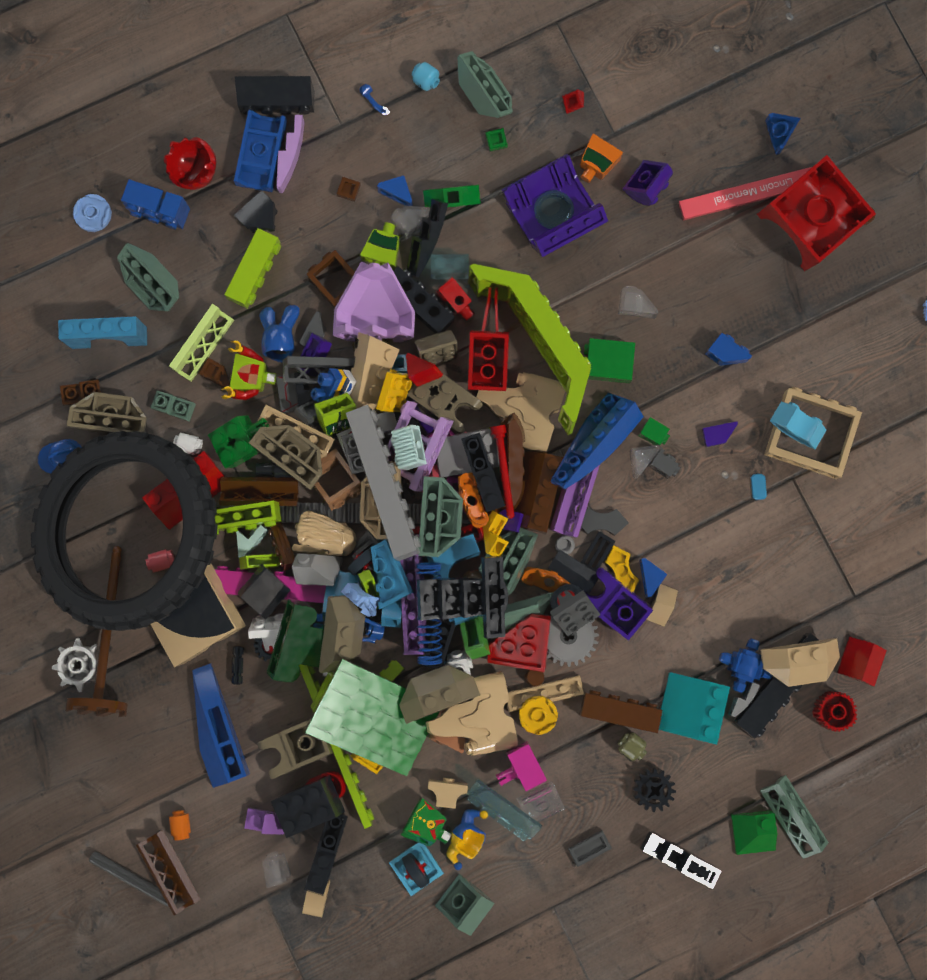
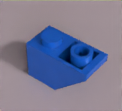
M723 333L719 335L705 353V355L720 366L746 363L752 357L746 347L739 346L734 342L733 337Z

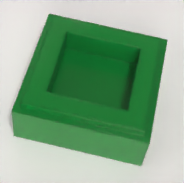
M504 128L485 132L489 152L508 148Z

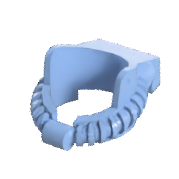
M361 582L347 583L341 592L357 607L359 606L362 609L360 611L362 614L368 617L375 616L380 598L363 591Z

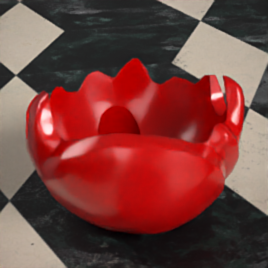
M198 137L190 140L183 138L180 142H170V152L164 156L166 173L169 175V179L175 185L184 189L196 190L207 186L212 181L216 170V156L211 146Z

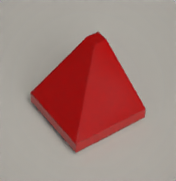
M577 89L562 96L566 114L584 107L583 91Z

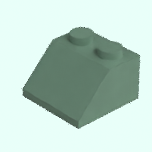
M458 874L435 906L458 930L471 936L495 903L461 874Z

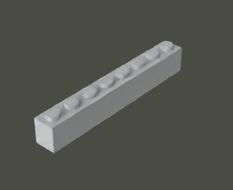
M368 405L347 412L346 415L394 559L401 561L420 554L419 547H421L418 536H414L412 529L415 528L412 518H408L406 511L409 510L406 500L401 497L400 492H403L399 480L396 481L394 474L397 472L393 462L390 463L388 456H391L388 446L383 443L382 438H385L382 428L377 426L376 421L379 419L375 409L372 410Z

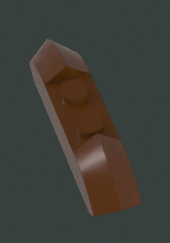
M514 412L505 417L500 425H506L507 433H505L504 445L515 510L522 499L525 489V480H523V456L525 453L523 443L525 442V433L520 419ZM500 472V491H501V494H502V497H503V500H504V493H503V486H502V479H501V472Z

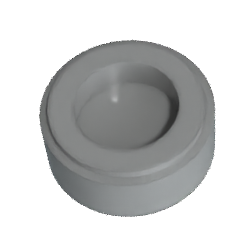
M561 536L557 539L555 548L557 552L562 550L570 554L575 548V543L571 537Z

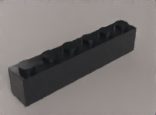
M805 633L797 644L819 641V639L811 633ZM772 675V678L765 682L750 704L738 715L733 723L751 738L761 737L766 731L765 726L768 722H773L777 718V711L781 706L785 707L791 700L789 698L793 692H797L802 685L788 687Z

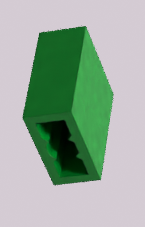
M590 338L588 344L585 343L584 355H587L591 363L588 379L630 384L633 376L635 343Z

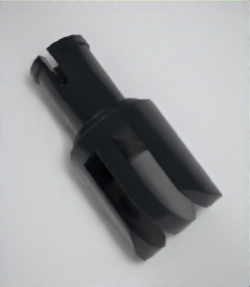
M274 462L256 463V475L263 474L273 475L275 478H294Z

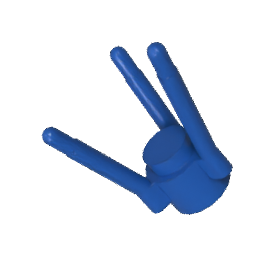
M365 618V635H368V637H363L362 642L375 643L376 639L381 640L384 634V626Z

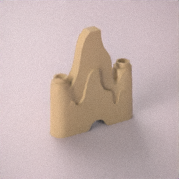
M523 372V374H518L516 384H519L520 387L507 388L506 391L478 390L476 398L488 406L497 417L504 419L515 412L524 429V448L539 453H547L554 425L550 422L549 417L559 412L565 394V389L559 381Z
M502 671L474 677L480 696L449 707L439 717L426 722L427 732L433 736L468 738V743H465L467 755L488 754L517 748L518 746L514 720L504 713V705L509 701V695Z

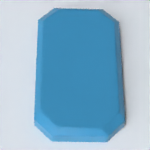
M753 474L751 476L752 498L755 500H763L767 497L766 480L763 474Z

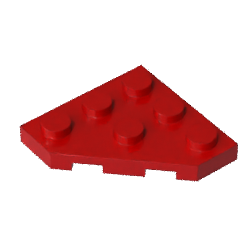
M530 614L505 631V637H497L489 644L490 655H488L487 663L545 672L551 616Z

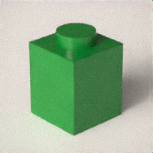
M650 417L638 436L658 448L661 444L665 445L670 437L667 434L670 428Z

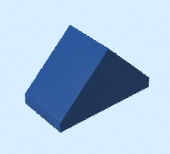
M404 175L378 183V193L410 209L412 208V198Z
M646 558L639 559L645 598L652 597L667 574Z

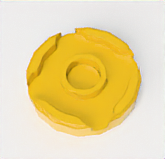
M533 696L522 703L519 709V719L522 727L527 732L542 735L548 733L556 725L558 712L555 704L549 698Z

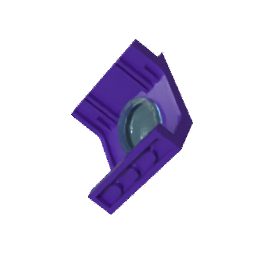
M568 154L502 189L506 205L532 248L542 257L608 222L603 205L601 203L596 205L593 203L578 179Z

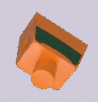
M592 134L580 162V167L584 169L580 176L581 179L587 183H590L594 176L602 180L621 160L623 152L597 135Z

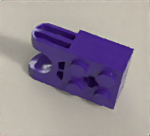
M599 567L596 570L597 577L605 584V590L599 596H592L587 593L586 595L600 613L598 617L629 641L653 612V609L609 572ZM629 608V614L624 613L621 615V609Z

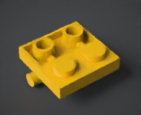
M390 369V372L386 373L376 407L377 410L384 412L401 411L402 406L406 403L408 391L412 386V381L408 378L407 373H397L398 371Z

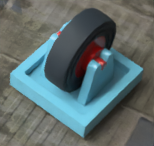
M418 842L389 861V864L410 896L444 874L428 847Z

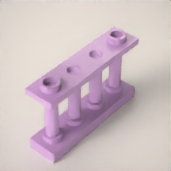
M407 401L401 408V416L394 430L408 426L411 417L434 427L432 437L428 438L421 434L422 442L426 445L425 458L427 464L418 467L415 473L400 469L401 476L410 480V489L423 491L424 476L429 477L453 424V420L445 417L435 420L415 410L416 402ZM390 438V441L387 446L391 454V456H388L389 461L392 462V459L395 455V449L391 443Z

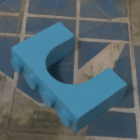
M136 316L58 320L59 340L71 349L91 348V340L114 339L124 342L127 346H147V327Z
M471 534L462 537L439 557L426 556L428 563H440L441 570L436 573L440 574L441 578H448L449 571L455 564L478 556L480 551L474 535ZM483 615L468 618L458 617L448 620L449 622L453 621L455 626Z
M339 570L334 586L326 585L322 610L323 621H325L328 596L344 595L341 591L347 583L360 582L358 574L354 576L350 572ZM374 573L372 574V576L374 577L375 583L378 584L377 574ZM400 599L382 608L381 626L401 628L402 603Z

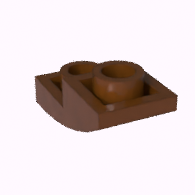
M99 380L82 381L79 384L60 386L63 406L76 404L93 392L101 393Z

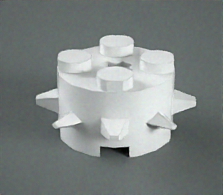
M76 638L73 647L67 649L58 648L61 654L57 659L58 663L53 665L52 669L59 671L58 675L62 679L60 686L63 687L66 684L75 685L78 692H82L85 684L95 682L99 655L96 652L97 644L91 647L83 646L80 638ZM77 662H81V663H82V664H81V666H82L81 669H78L79 664H78Z

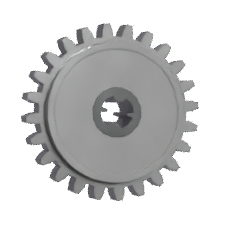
M551 615L547 659L553 657L552 663L554 664L559 660L560 666L567 662L568 667L571 666V662H574L575 666H577L578 660L584 663L585 656L591 657L590 650H596L592 647L593 644H598V641L594 640V637L599 636V634L594 633L598 626H592L595 620L587 623L577 632L572 633L573 638L565 641L564 631Z

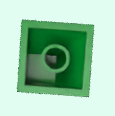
M767 810L731 814L736 855L776 851L777 826L774 812Z

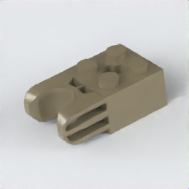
M444 374L441 378L417 387L414 385L407 395L410 401L416 402L417 406L438 420L440 417H445L453 420L450 429L457 434L464 432V426L455 417L456 409L461 406H468L473 410H479L483 405L478 398ZM436 389L438 395L434 394V396H431V390Z
M311 719L257 743L260 750L276 748L281 754L280 763L275 768L269 770L270 779L280 777L334 754L329 743L305 733ZM307 737H308V739L311 740L310 747H309V745H308V746H305V742L307 741Z

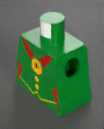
M423 798L416 804L400 834L426 846L434 844L436 839L446 844L451 837V833L443 829L446 817Z

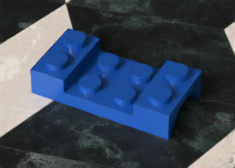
M248 110L234 177L236 186L273 193L278 151H280L287 125L285 116L272 118L261 116L253 110Z

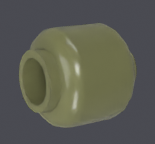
M626 732L617 743L619 745V753L631 762L636 759L641 760L647 753L645 750L647 745L645 740L635 732Z

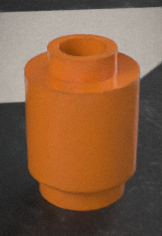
M184 810L173 811V815L169 816L170 832L173 840L190 838L189 813H184Z

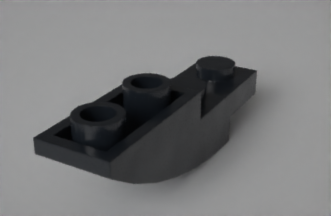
M480 432L461 438L486 512L504 507L505 503L499 488L500 486Z
M341 814L325 822L304 888L305 891L324 896L348 816Z

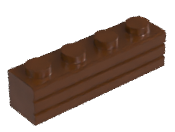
M282 522L276 523V526L269 527L268 535L272 538L271 543L276 549L275 554L279 558L280 567L283 568V571L292 569L295 557Z

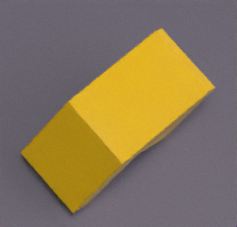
M494 510L489 515L487 524L483 526L485 552L491 556H501L509 542L499 536L508 518Z

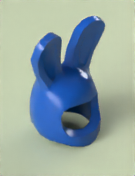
M287 306L282 315L281 323L277 325L275 324V312L271 307H266L260 312L259 317L264 327L261 348L265 357L283 363V359L293 355L294 338L292 328L300 314L298 306ZM274 350L284 351V352H286V353H285V354H276V353L273 352V351H274Z

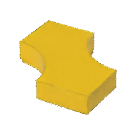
M613 545L604 563L612 569L617 580L634 592L640 579L633 575L630 570V553Z

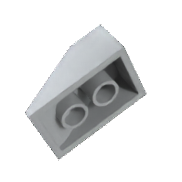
M481 429L446 437L436 459L439 477L472 472L461 438L479 432L493 468L499 467L496 439L491 435V429Z

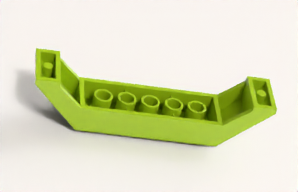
M477 264L470 265L468 284L476 296L488 297V288L492 287L491 298L495 299V288H498V300L508 303L567 393L565 405L561 408L558 421L567 435H570L577 421L590 374V361L587 357H583L576 341L573 342L568 328L561 324L558 313L551 309L548 298L541 294L537 282L532 280L529 275Z

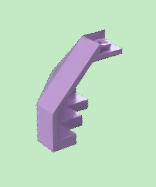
M361 262L334 309L333 336L346 341H355L358 332L370 335L380 341L385 338L393 339V342H404L414 338L415 310L388 262L381 266L378 263H370L368 265Z

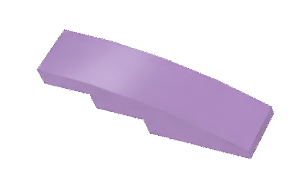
M295 115L294 133H287L286 151H278L277 189L279 193L284 192L299 158L304 132L303 115Z

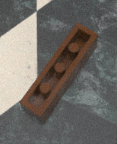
M589 690V693L584 692L580 716L658 733L663 711L658 709V705L647 703L646 706L639 705L638 700L629 698L625 702L620 700V696L609 694L607 698L600 696L601 692Z

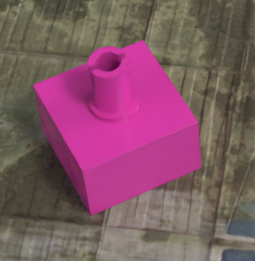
M527 741L517 746V748L506 752L512 763L511 768L496 774L501 786L517 778L520 779L525 791L547 781Z

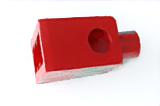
M453 277L435 293L444 305L454 312L453 315L456 316L460 313L467 321L475 314L468 306L472 300ZM455 299L460 300L461 305H457Z

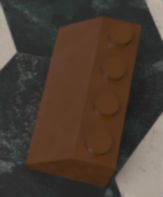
M525 452L523 461L525 489L519 505L514 510V512L523 514L521 528L542 534L547 533L558 487L550 481L564 457L547 453Z

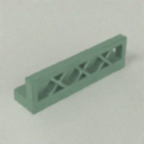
M786 775L779 777L774 784L760 790L803 859L824 850L829 842ZM775 790L779 796L778 800L772 798L769 791ZM781 807L788 810L790 813L789 817L781 813ZM791 824L799 827L800 834L793 832ZM802 841L809 843L812 850L805 851Z

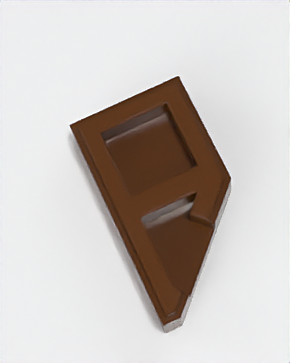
M207 358L199 375L223 388L226 386L230 387L226 368Z

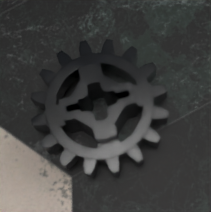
M653 768L652 773H650L648 769H645L646 774L639 773L641 779L634 780L637 786L632 787V789L637 791V793L633 796L635 799L640 798L638 804H644L645 810L651 807L652 812H655L656 807H658L660 811H663V805L670 806L668 800L674 801L671 793H676V790L671 789V787L675 783L668 781L671 778L669 774L664 777L665 771L663 770L657 773V769ZM659 777L660 779H658L657 781H651L649 778ZM644 784V785H645V792H644L643 795H642L641 788H642V785ZM651 786L657 787L656 790L658 792L656 794L652 792ZM664 787H667V792L664 796L663 789ZM658 799L660 802L650 803L648 801Z

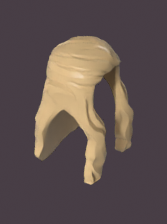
M305 511L300 515L299 523L295 525L297 539L301 545L294 544L292 552L347 556L355 548L356 535L351 528L347 527V523H338L325 515Z

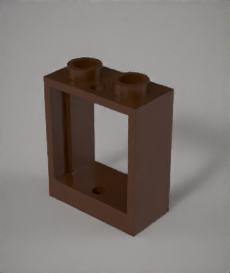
M336 250L332 253H326L319 264L312 265L306 274L310 282L334 309L344 291L334 299L316 279V276L334 260L351 277L355 273Z

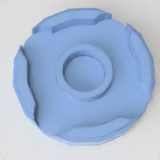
M85 195L86 197L80 198L74 205L73 217L80 228L85 231H100L111 220L112 211L110 205L99 195Z

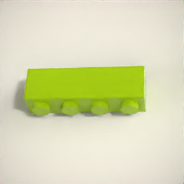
M257 228L224 294L227 300L247 309L249 305L254 303L256 299L255 293L258 288L262 287L265 280L263 277L266 271H270L273 265L272 259L274 255H278L281 249V242L278 237Z

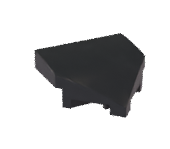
M261 190L234 216L243 226L250 229L252 233H255L257 228L272 232L275 231L274 221L278 211L275 208V203Z

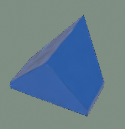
M770 113L765 122L776 155L781 153L801 118L777 113Z

